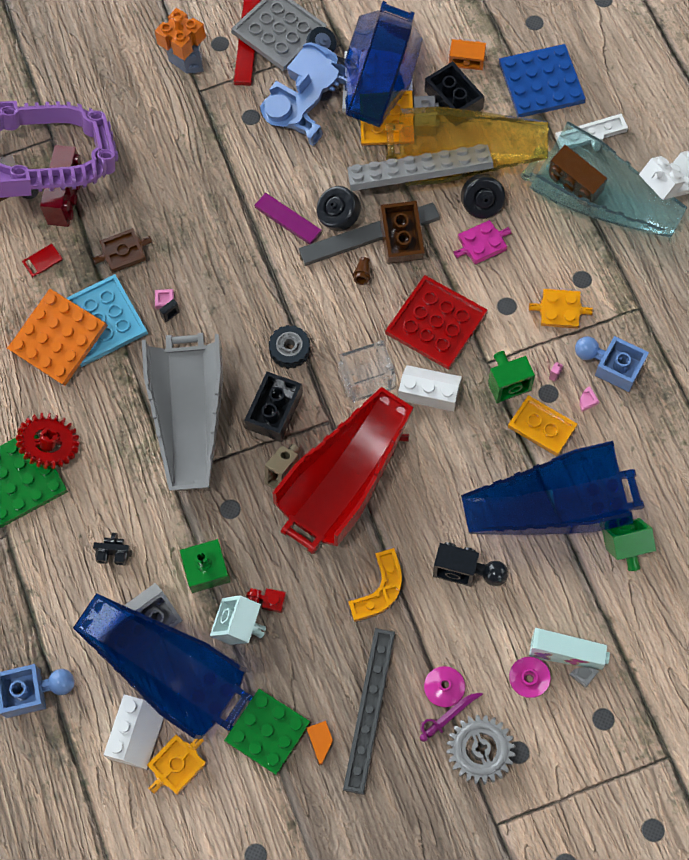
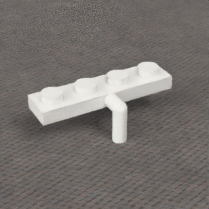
M622 114L556 132L555 139L560 149L564 145L573 148L592 142L594 148L599 150L601 149L603 138L627 132L628 126Z

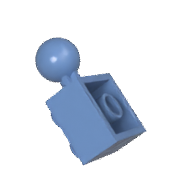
M589 336L580 338L575 345L576 355L580 359L592 360L595 358L600 361L595 373L596 377L627 392H630L649 352L616 336L613 337L606 351L600 349L598 342Z
M35 664L0 672V714L5 718H10L46 709L44 692L52 691L56 695L68 694L75 684L73 674L66 669H57L51 673L49 679L42 680L41 670Z

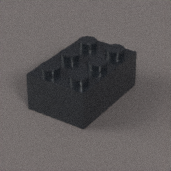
M454 62L449 63L425 78L424 91L428 96H435V103L439 104V108L455 126L484 108L485 96Z
M267 371L245 417L246 429L282 442L302 397V383Z

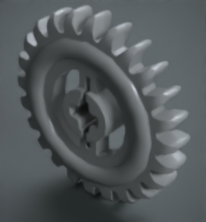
M477 714L475 721H473L468 716V723L461 720V728L454 726L457 734H449L454 740L447 742L448 746L453 747L446 752L453 755L449 762H456L453 770L461 769L459 777L465 773L467 774V782L474 777L475 784L478 783L479 778L482 779L484 785L487 783V778L494 783L495 775L502 779L501 770L506 773L509 772L506 764L513 765V762L509 759V757L516 756L515 753L510 751L516 747L514 744L509 743L513 740V736H506L509 729H501L503 722L496 725L495 717L488 721V716L485 715L483 720H481ZM480 734L488 735L496 744V756L492 761L488 757L491 746L487 740L481 739ZM471 737L474 740L471 754L476 760L482 761V764L474 763L466 754V743ZM478 745L481 748H485L484 756L480 751L476 752Z

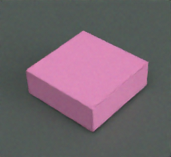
M173 289L155 290L156 309H161L174 299Z

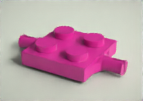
M488 220L459 233L458 239L462 244V248L453 251L456 259L466 254L476 265L507 251V245L503 237L510 235L511 230L507 227L498 231L492 222Z

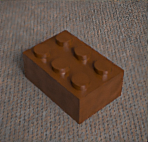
M564 145L550 161L548 173L551 179L563 184L564 189L578 196L577 198L581 203L591 206L604 191L607 177L568 146Z
M417 201L380 205L379 217L386 263L422 260L425 250Z

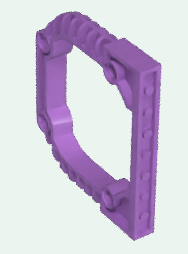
M1 101L0 131L4 129L16 130L20 125L70 123L82 127L84 134L93 137L96 148L92 151V160L82 165L71 167L28 169L23 165L10 167L0 163V198L32 196L31 189H38V192H43L42 189L49 188L50 191H54V188L58 187L61 190H65V187H72L73 190L76 189V186L80 185L85 188L88 183H97V179L101 176L104 178L106 174L114 173L115 162L118 161V151L116 150L115 141H113L110 121L106 120L105 113L97 110L94 111L91 108L87 111L82 108L81 104L77 103L76 107L72 106L70 102H66V105H60L59 101H56V105H49V102H45V105L40 106L38 102H35V106H28V103H24V106L18 107L17 101Z

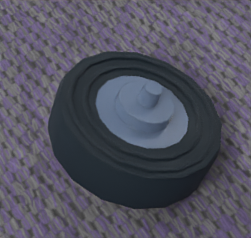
M316 27L310 31L306 39V43L319 44L332 52L336 49V37L328 28Z

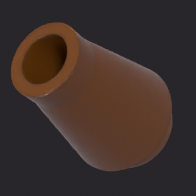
M367 257L359 259V263L353 273L354 282L359 285H365L371 279L370 259Z

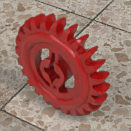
M43 413L40 414L39 419L35 414L32 420L28 417L26 423L22 422L21 428L17 430L15 439L18 441L16 446L20 448L19 453L24 454L23 458L25 460L30 459V464L37 463V467L43 465L44 469H47L48 466L55 469L56 465L63 467V463L69 464L70 460L74 459L75 454L78 453L77 447L80 444L77 441L79 435H74L76 428L70 430L72 423L64 425L66 418L59 422L58 414L52 419L51 413L48 414L47 419L44 418ZM41 432L40 438L34 439L35 435ZM56 445H61V447L57 451L48 453L49 451H52Z

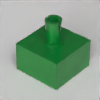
M499 351L494 354L493 357L498 366L490 368L488 386L496 403L532 391L535 374L526 356L508 361L505 351Z
M641 518L602 527L606 550L616 560L626 558L628 571H637L641 568L638 555L656 551L653 529Z
M218 539L180 550L188 585L192 593L230 583Z

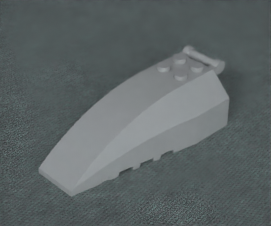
M203 332L197 335L176 337L166 335V349L150 347L146 340H142L144 381L169 491L209 488L224 378L222 345L219 334H215V342L204 345ZM198 342V346L173 348V344Z

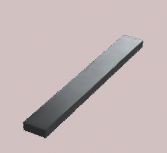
M433 202L418 207L421 226L440 220L439 213ZM380 221L299 248L304 265L307 266L383 240Z
M375 628L343 787V791L364 795L395 636L393 631Z

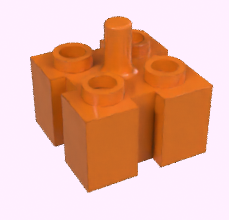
M175 8L168 16L169 22H162L154 32L159 46L166 50L172 48L173 54L185 61L193 52L192 46L196 45L198 47L206 38L203 23L193 17L188 19L185 12Z

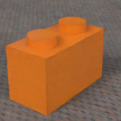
M452 39L449 63L454 62L459 68L483 70L486 43Z

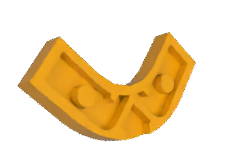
M394 548L375 553L382 579L378 589L368 596L348 601L354 622L383 613L397 599L402 584V573Z

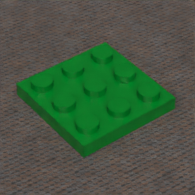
M258 689L224 741L277 776L311 722L261 689Z

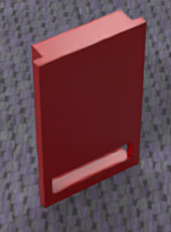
M51 243L24 259L22 263L33 278L59 263L63 258ZM30 260L34 268L37 270L35 274H33L29 266L26 264V261Z

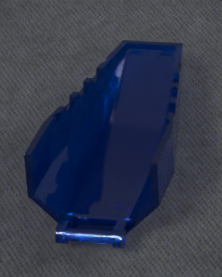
M613 441L572 450L552 458L551 461L541 465L537 464L531 469L515 473L514 476L504 480L500 479L491 485H485L461 495L469 534L545 535L590 533L633 524V516L630 510H639L645 507L644 501L640 498L636 483L635 469L619 472ZM622 479L628 480L633 502L627 503Z
M95 594L73 627L162 717L194 739H202L216 723L231 731L233 728L232 724L247 701L250 702L253 697L250 693L240 688L247 668L220 649L100 594ZM236 693L241 696L227 719L224 720L221 716Z

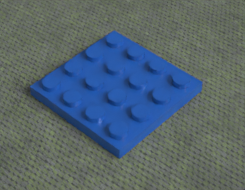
M565 44L499 58V65L518 118L585 103L586 99Z

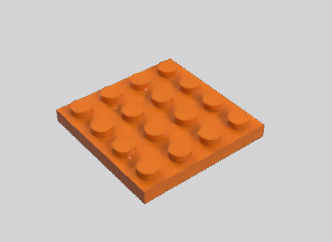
M49 289L7 349L63 386H66L108 325L62 295Z

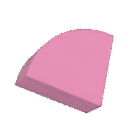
M558 362L554 364L550 372V380L554 382L557 380L563 364Z
M590 386L584 390L580 397L579 405L582 412L599 404V400Z

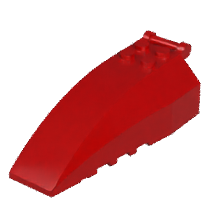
M381 387L360 408H357L346 421L341 422L337 429L323 438L319 445L315 448L313 447L296 462L272 492L273 503L289 519L282 527L281 533L285 536H290L302 544L311 554L316 552L321 543L338 546L361 517L396 448L414 407ZM294 524L315 538L314 541L311 542L292 529Z

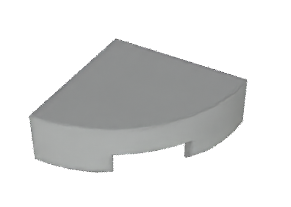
M581 667L574 669L569 676L586 688L599 671L592 667Z

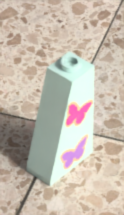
M535 628L531 638L529 657L602 670L605 664L609 663L610 652H606L607 645Z

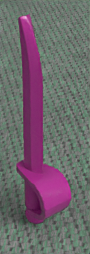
M474 693L464 697L437 721L433 719L422 721L420 725L422 732L420 740L422 742L427 741L428 737H432L437 731L443 733L441 728L471 702L482 696L483 693ZM431 722L433 725L425 731L424 724Z

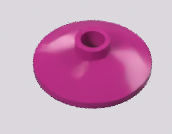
M523 657L517 660L509 672V681L513 690L526 698H535L542 695L548 689L551 680L550 671L546 664L535 657ZM531 676L533 681L527 682L525 677Z
M442 666L433 669L427 675L424 690L430 702L436 706L446 708L456 705L463 698L465 682L457 670ZM447 682L449 687L442 688L441 683Z

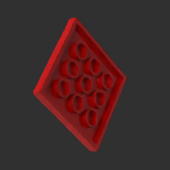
M424 275L385 330V334L449 370L486 316L488 310Z

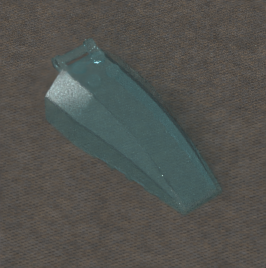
M570 122L566 123L550 152L542 147H536L533 158L526 170H523L520 175L522 179L532 182L529 187L530 189L562 207L605 222L653 235L672 237L687 209V206L675 197L662 200L639 175L640 173L631 166L630 162L622 160L616 155L617 152L603 141ZM564 145L568 146L607 177L604 191L593 203L589 202V199L579 198L573 192L565 190L563 184L559 181L555 182L549 176L550 161ZM540 158L546 159L538 174L532 173Z

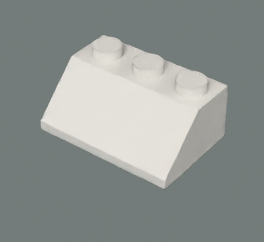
M406 365L402 374L398 397L405 402L454 412L462 376Z
M124 694L104 756L109 760L147 770V764L151 760L166 709L146 700Z

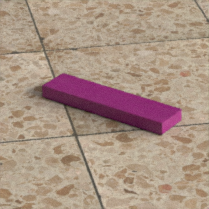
M267 193L254 205L261 213L309 245L322 233V230Z

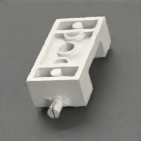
M689 151L681 152L675 161L670 164L662 156L651 158L639 175L662 200L689 194Z

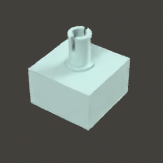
M241 595L222 598L210 637L229 645L249 643L251 634L262 638L265 633L261 630L266 631V627L255 623L261 604Z

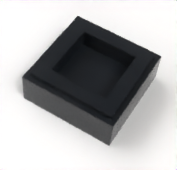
M172 299L159 309L161 318L168 322L180 310L177 302Z

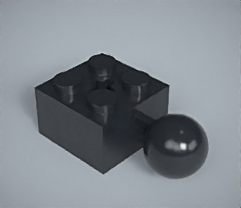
M445 542L444 544H439L434 562L433 577L471 587L474 575L476 574L483 576L487 584L500 586L508 578V569L500 561H490L486 565L478 563L479 553L469 547L462 549L456 547L453 543Z

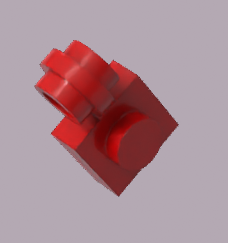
M251 588L247 592L246 597L257 603L263 601L262 609L282 613L286 592L266 588L265 595H261L260 590Z

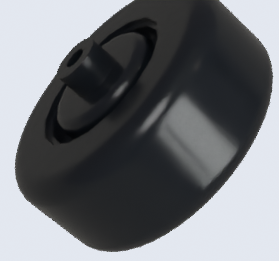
M490 174L472 176L465 182L461 190V202L466 211L475 218L487 219L493 217L502 209L505 203L504 187L497 178Z
M331 187L318 200L317 216L320 222L331 230H347L355 224L360 215L361 205L359 198L346 187Z

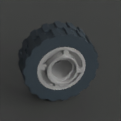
M294 325L279 327L270 336V356L282 368H297L304 361L306 362L310 354L309 337H307L303 329ZM287 345L294 346L292 349L285 348V346Z

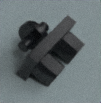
M114 532L111 538H104V543L94 542L93 549L96 552V562L99 564H107L108 556L115 555L114 563L125 566L128 557L132 556L130 546L124 545V539H118V534Z

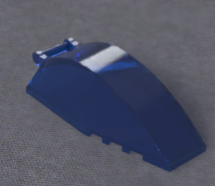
M382 1L380 10L359 16L344 61L346 115L377 127L383 124L390 111L410 87L423 42L413 24L415 12L411 11L409 13L386 4V1Z

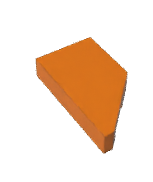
M326 721L306 728L319 765L323 764L333 743Z

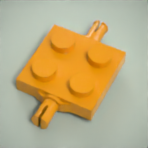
M543 289L540 304L529 303V311H540L541 326L575 329L579 327L581 314L592 315L593 307H582L580 302L581 291Z
M176 734L147 764L157 778L148 789L155 794L164 785L178 795L206 765V762L199 757L196 751L204 740L198 735L189 744Z

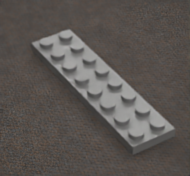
M478 144L474 147H460L456 150H442L432 154L424 153L419 156H406L405 158L388 159L383 162H371L364 165L356 164L347 167L350 189L351 191L494 167L488 144Z

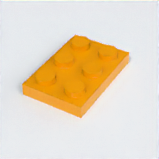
M528 395L509 422L508 428L553 455L558 456L578 424Z

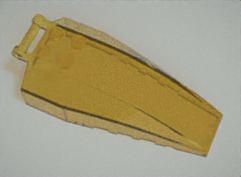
M421 107L400 109L399 123L385 124L388 150L386 160L401 159L406 156H419L424 153H438L442 150H456L460 147H474L478 144H488L494 168L405 182L406 186L441 184L471 175L518 166V164L548 159L547 121L463 109ZM394 130H399L400 153L395 154Z

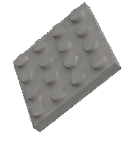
M261 0L231 28V33L284 71L303 49L310 31L316 27L327 28V25L293 0Z

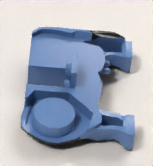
M309 42L303 45V49L287 67L289 77L296 81L298 93L276 81L269 89L271 94L260 105V110L268 124L275 127L294 129L299 133L305 134L309 144L314 146L323 133L321 126L315 124V121L307 113L319 103L324 92L328 90L335 91V88L332 87L333 85L339 86V83L344 84L351 93L356 94L364 84L362 74L358 73V66L354 62L337 56L324 46Z

